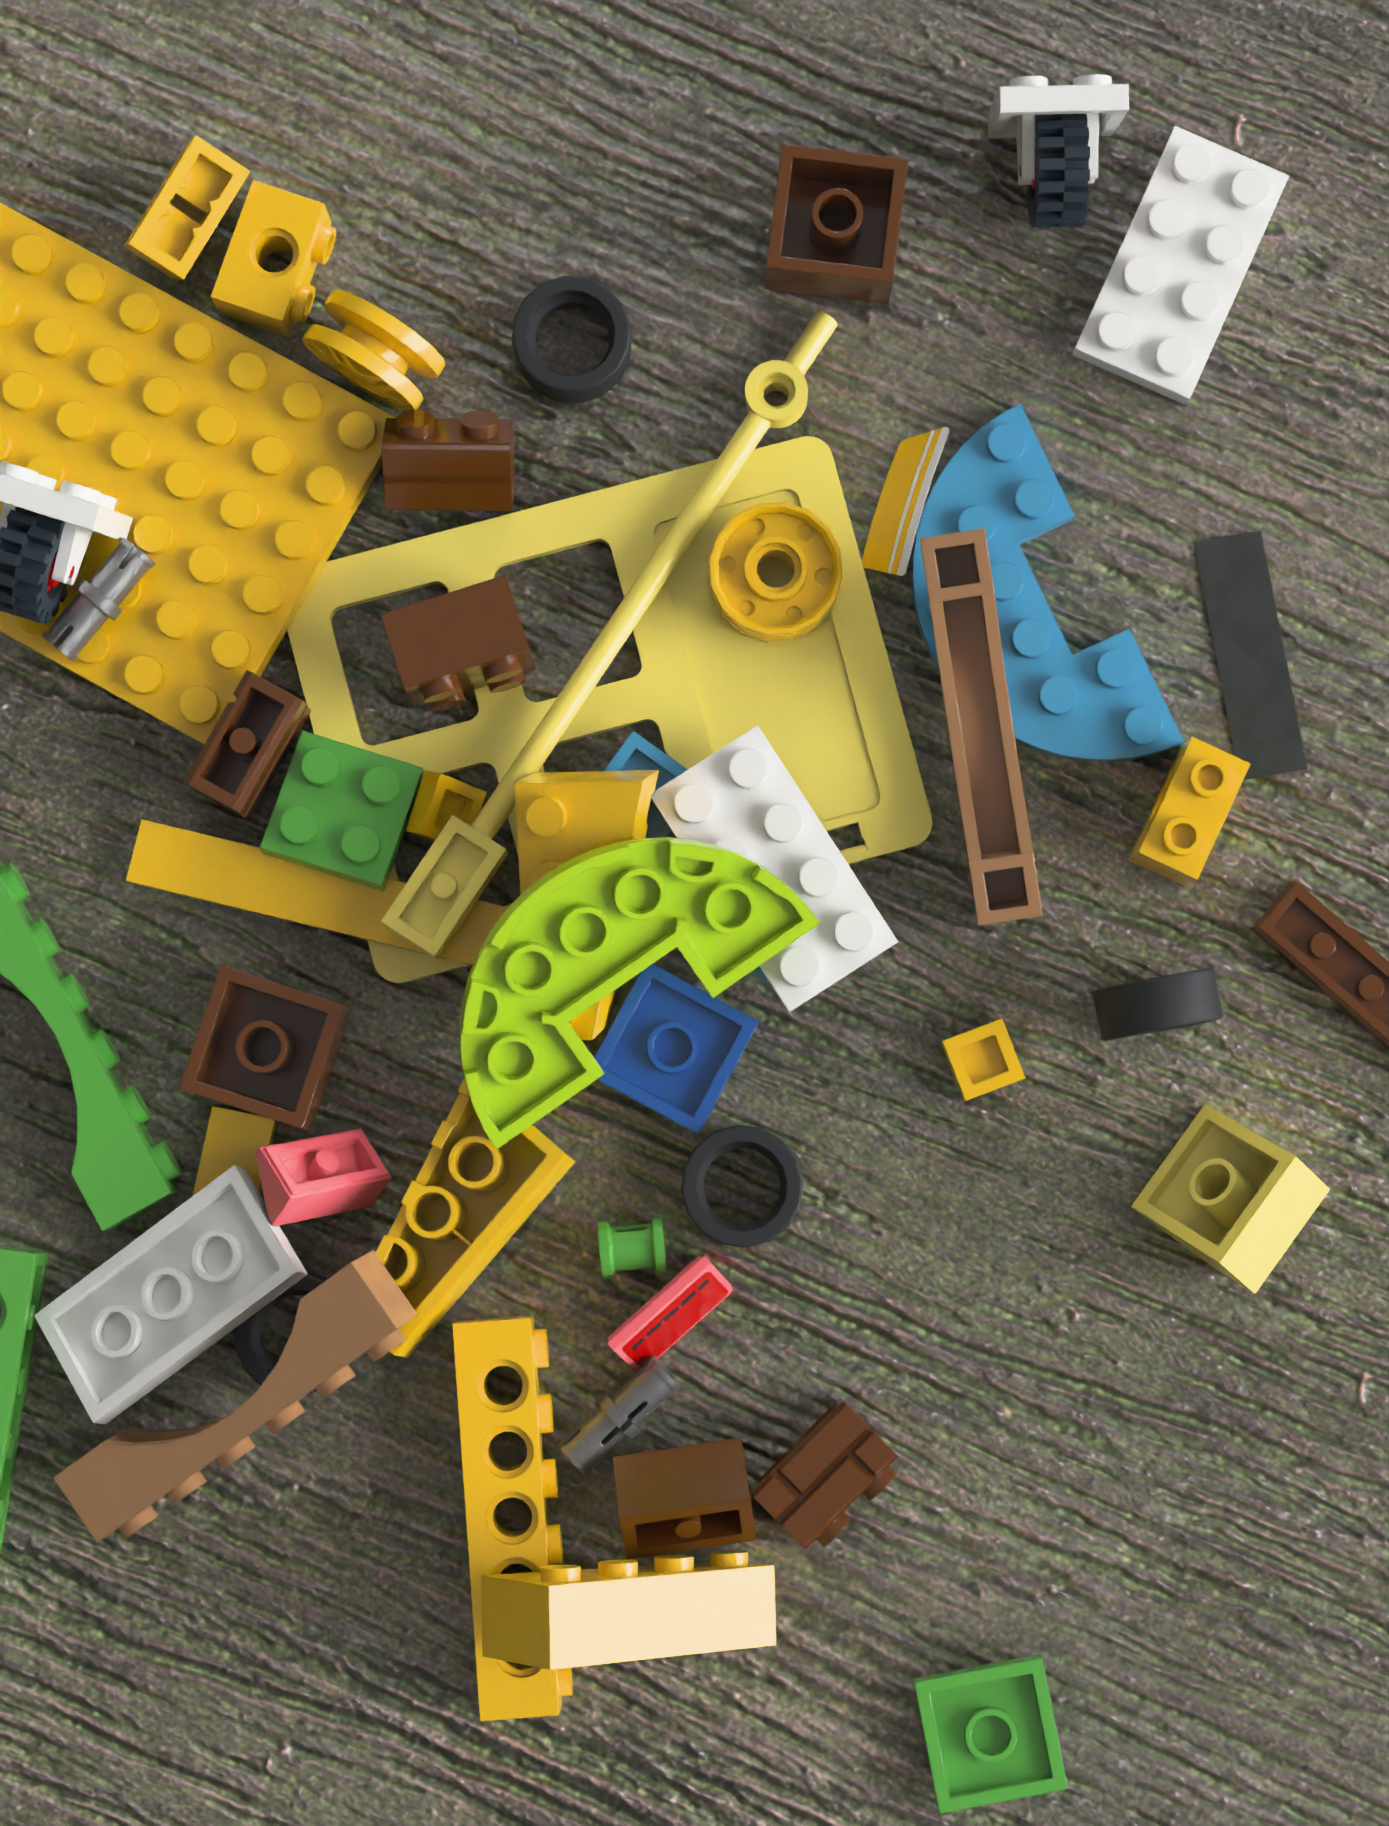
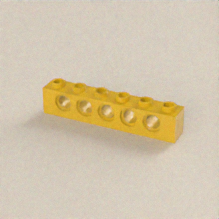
M534 1315L456 1321L452 1326L480 1721L557 1716L560 1714L562 1706L561 1697L573 1696L572 1668L548 1670L483 1657L481 1575L501 1574L504 1568L512 1564H523L533 1572H540V1567L563 1564L561 1524L549 1525L547 1499L558 1498L557 1463L556 1459H544L542 1433H554L551 1393H539L538 1368L549 1367L546 1328L535 1329ZM508 1366L518 1372L522 1379L523 1387L517 1399L504 1402L497 1400L490 1394L487 1387V1378L493 1368ZM502 1432H514L521 1436L527 1446L526 1459L516 1466H505L499 1463L492 1453V1441L496 1435ZM506 1498H519L523 1500L531 1510V1524L521 1531L505 1529L499 1523L496 1516L498 1503Z

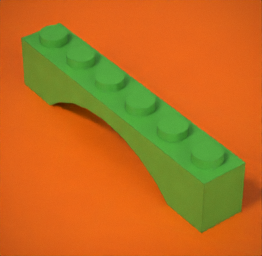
M0 861V974L9 979L37 1007L58 1040L70 1069L77 1103V1145L71 1175L101 1230H115L181 1193L174 1179L182 1175V1172L167 1144L162 1141L155 1145L144 1122L151 1119V1114L142 1096L133 1085L125 1089L113 1068L121 1063V1060L112 1041L103 1029L94 1033L83 1010L90 1007V1002L79 981L72 973L64 977L53 955L60 951V947L51 929L42 918L33 921L23 899L30 896V892L24 879L11 862L3 866Z

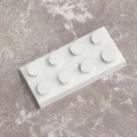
M1175 126L1072 355L1186 405L1192 396L1289 175Z
M758 725L658 788L652 794L651 801L675 838L691 839L718 845L762 865L788 885L820 921L819 925L759 966L788 1013L898 943V940Z
M233 1165L36 1313L34 1317L92 1422L107 1424L308 1273L280 1226H273L271 1224L265 1201L246 1168Z

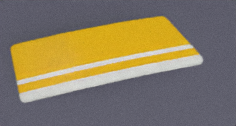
M948 427L926 432L900 442L888 471L871 523L862 557L864 568L900 576L906 573L931 481L950 431Z

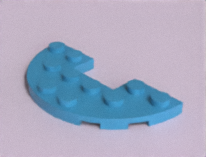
M1020 403L980 428L960 447L934 484L923 509L915 536L911 587L915 615L928 654L939 672L919 539L985 528L1016 743L1033 751L1059 759L1065 757L1085 761H1101V763L1137 760L1181 746L1184 740L1130 628L1072 655L1020 547L1021 544L1072 521L1075 515Z

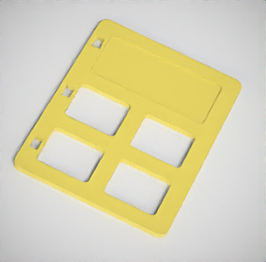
M803 436L754 449L633 629L642 664L639 674L628 679L595 687L556 745L649 721L656 724L659 728L665 753L686 769H690L758 725L826 831L855 824L858 825L861 839L865 844L839 850L848 865L917 847L927 839L931 832L932 815L832 452L824 441L813 436ZM717 459L327 561L287 629L306 705L311 710L309 716L314 734L423 767L424 771H432L444 775L483 764L490 765L495 769L498 782L500 783L556 698L532 702L526 698L522 685L498 693H490L488 686L474 690L479 709L473 719L378 745H368L362 740L332 624L334 614L340 609L435 584L444 586L448 592L456 591L493 579L496 571L501 567L595 542H603L610 547L623 597H625ZM786 502L810 510L830 528L841 550L843 578L831 612L815 630L793 641L766 643L742 635L722 618L710 593L709 559L717 535L736 514L761 503ZM778 558L764 561L757 569L760 580L773 588L782 587L793 578V571L784 560ZM543 765L538 772H545ZM514 807L508 816L518 855L516 808ZM394 863L388 879L399 881ZM368 941L376 971L380 976L392 983H407L471 966L443 958L436 960L426 954Z

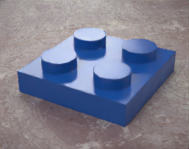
M652 964L640 972L594 1057L605 1073L597 1080L699 1135L760 1021L715 997L712 998L710 994Z

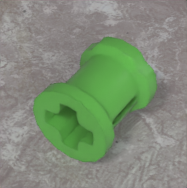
M662 1216L652 1217L650 1224L611 1227L608 1221L598 1222L599 1252L603 1279L613 1278L615 1271L654 1268L657 1274L667 1273Z

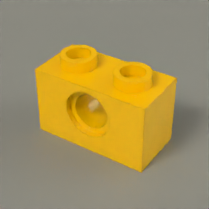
M255 180L252 181L211 294V299L220 315L291 338L296 321L304 323L311 311L315 297V286L310 285L317 263L324 265L327 263L335 243L336 228L331 227L332 222L324 203ZM275 251H287L293 254L292 262L283 271L273 273L262 269L267 256Z
M1195 737L1187 740L1179 748L1128 861L1184 887L1198 880L1251 763Z

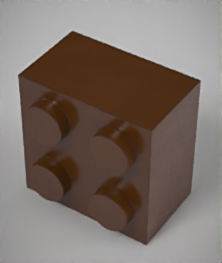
M782 143L766 266L765 289L889 304L894 280L908 159Z
M506 575L380 614L403 688L416 708L427 705L429 712L447 710L466 701L464 693L485 686H488L490 693L510 690L526 682L524 674L536 670Z
M220 965L179 1089L301 1129L312 1130L353 1009L301 990Z

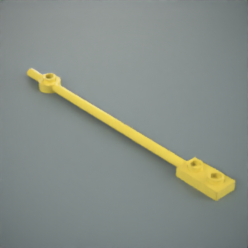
M817 311L784 361H766L755 367L749 374L745 384L747 416L472 825L466 824L454 815L451 816L381 920L384 927L437 960L508 855L506 848L493 841V838L515 807L514 783L540 770L768 428L790 426L803 415L808 398V386L804 375L837 327V322L831 316L822 311ZM772 391H780L787 396L788 400L781 406H772L764 398Z

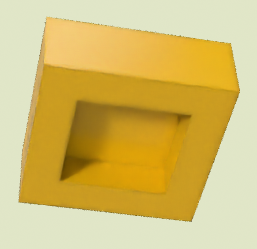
M425 770L406 831L434 842L452 815L471 826L482 809L487 792L442 773Z
M1003 1019L941 1042L963 1102L1025 1079Z

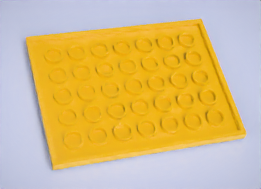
M0 203V461L18 465L56 479L54 491L59 492L62 480L116 498L117 502L114 510L133 518L127 540L156 563L152 568H149L119 604L118 607L122 610L115 620L109 617L80 651L77 655L78 658L74 662L41 635L48 631L78 595L79 592L75 589L82 578L88 582L120 544V540L92 532L75 582L72 586L67 585V597L64 603L59 602V612L56 616H51L49 623L41 624L0 611V633L204 745L228 702L236 701L237 698L233 693L246 670L261 677L381 468L382 438L386 418L396 417ZM0 503V515H1L2 506H3L2 503Z

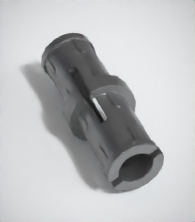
M124 537L88 582L82 578L75 587L79 592L78 595L48 631L41 635L73 662L78 658L77 655L109 617L115 620L122 612L118 607L119 604L149 568L156 564Z
M652 1356L648 1360L649 1362L614 1395L609 1392L603 1395L598 1400L600 1408L566 1440L559 1443L560 1449L583 1474L588 1475L592 1471L591 1469L626 1436L633 1439L642 1431L639 1424L674 1391L681 1387L678 1380L656 1357Z

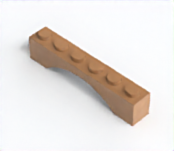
M985 528L920 538L978 925L1043 916L1011 715Z
M374 1250L349 1263L300 1299L292 1332L278 1363L256 1393L237 1410L223 1418L188 1428L152 1430L127 1427L100 1443L53 1477V1479L97 1543L117 1529L120 1530L126 1539L158 1517L151 1505L165 1495H168L173 1504H176L207 1481L200 1470L214 1460H217L222 1469H225L255 1448L256 1445L249 1436L266 1424L271 1433L274 1434L303 1414L305 1409L299 1400L316 1389L321 1397L325 1398L356 1375L349 1364L360 1356L367 1353L374 1363L407 1340L400 1331V1328L417 1317L418 1314Z

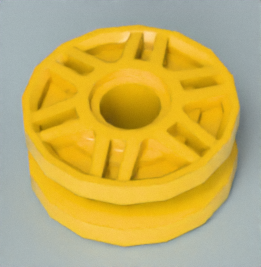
M339 289L333 290L325 301L324 306L329 315L343 329L341 332L321 325H310L302 337L304 345L330 369L377 400L403 412L417 410L424 399L419 389L405 374L408 371L428 379H436L445 367L444 358L432 345L394 316L352 293Z
M786 502L761 503L736 514L717 535L709 559L710 593L722 618L742 635L766 643L793 641L815 630L831 612L843 578L841 550L830 528L810 510ZM774 558L784 560L793 571V578L782 587L773 588L767 586L760 580L757 574L758 567L764 561Z

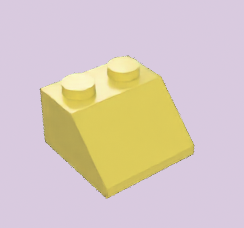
M1204 1104L1131 1207L1207 1264L1256 1294L1330 1189L1295 1155L1209 1105Z

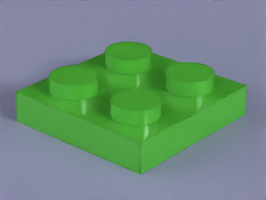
M302 730L260 845L262 853L384 892L387 879L389 878L411 816L424 774L423 767Z
M1040 1654L913 1678L936 1802L940 1814L1068 1789L1044 1662Z

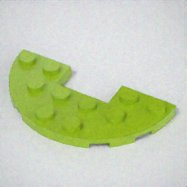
M661 837L616 842L583 853L546 873L528 887L506 909L491 929L474 961L462 999L459 1022V1051L463 1077L480 1123L496 1150L605 1074L569 1023L574 1018L676 947L706 990L714 998L819 925L820 921L788 885L762 865L721 846L691 839Z

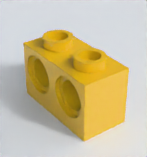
M195 135L188 140L123 247L176 282L184 280L250 171Z

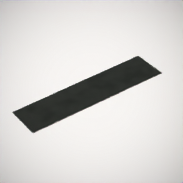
M1261 530L1193 542L1234 754L1236 757L1251 763L1244 780L1308 769Z

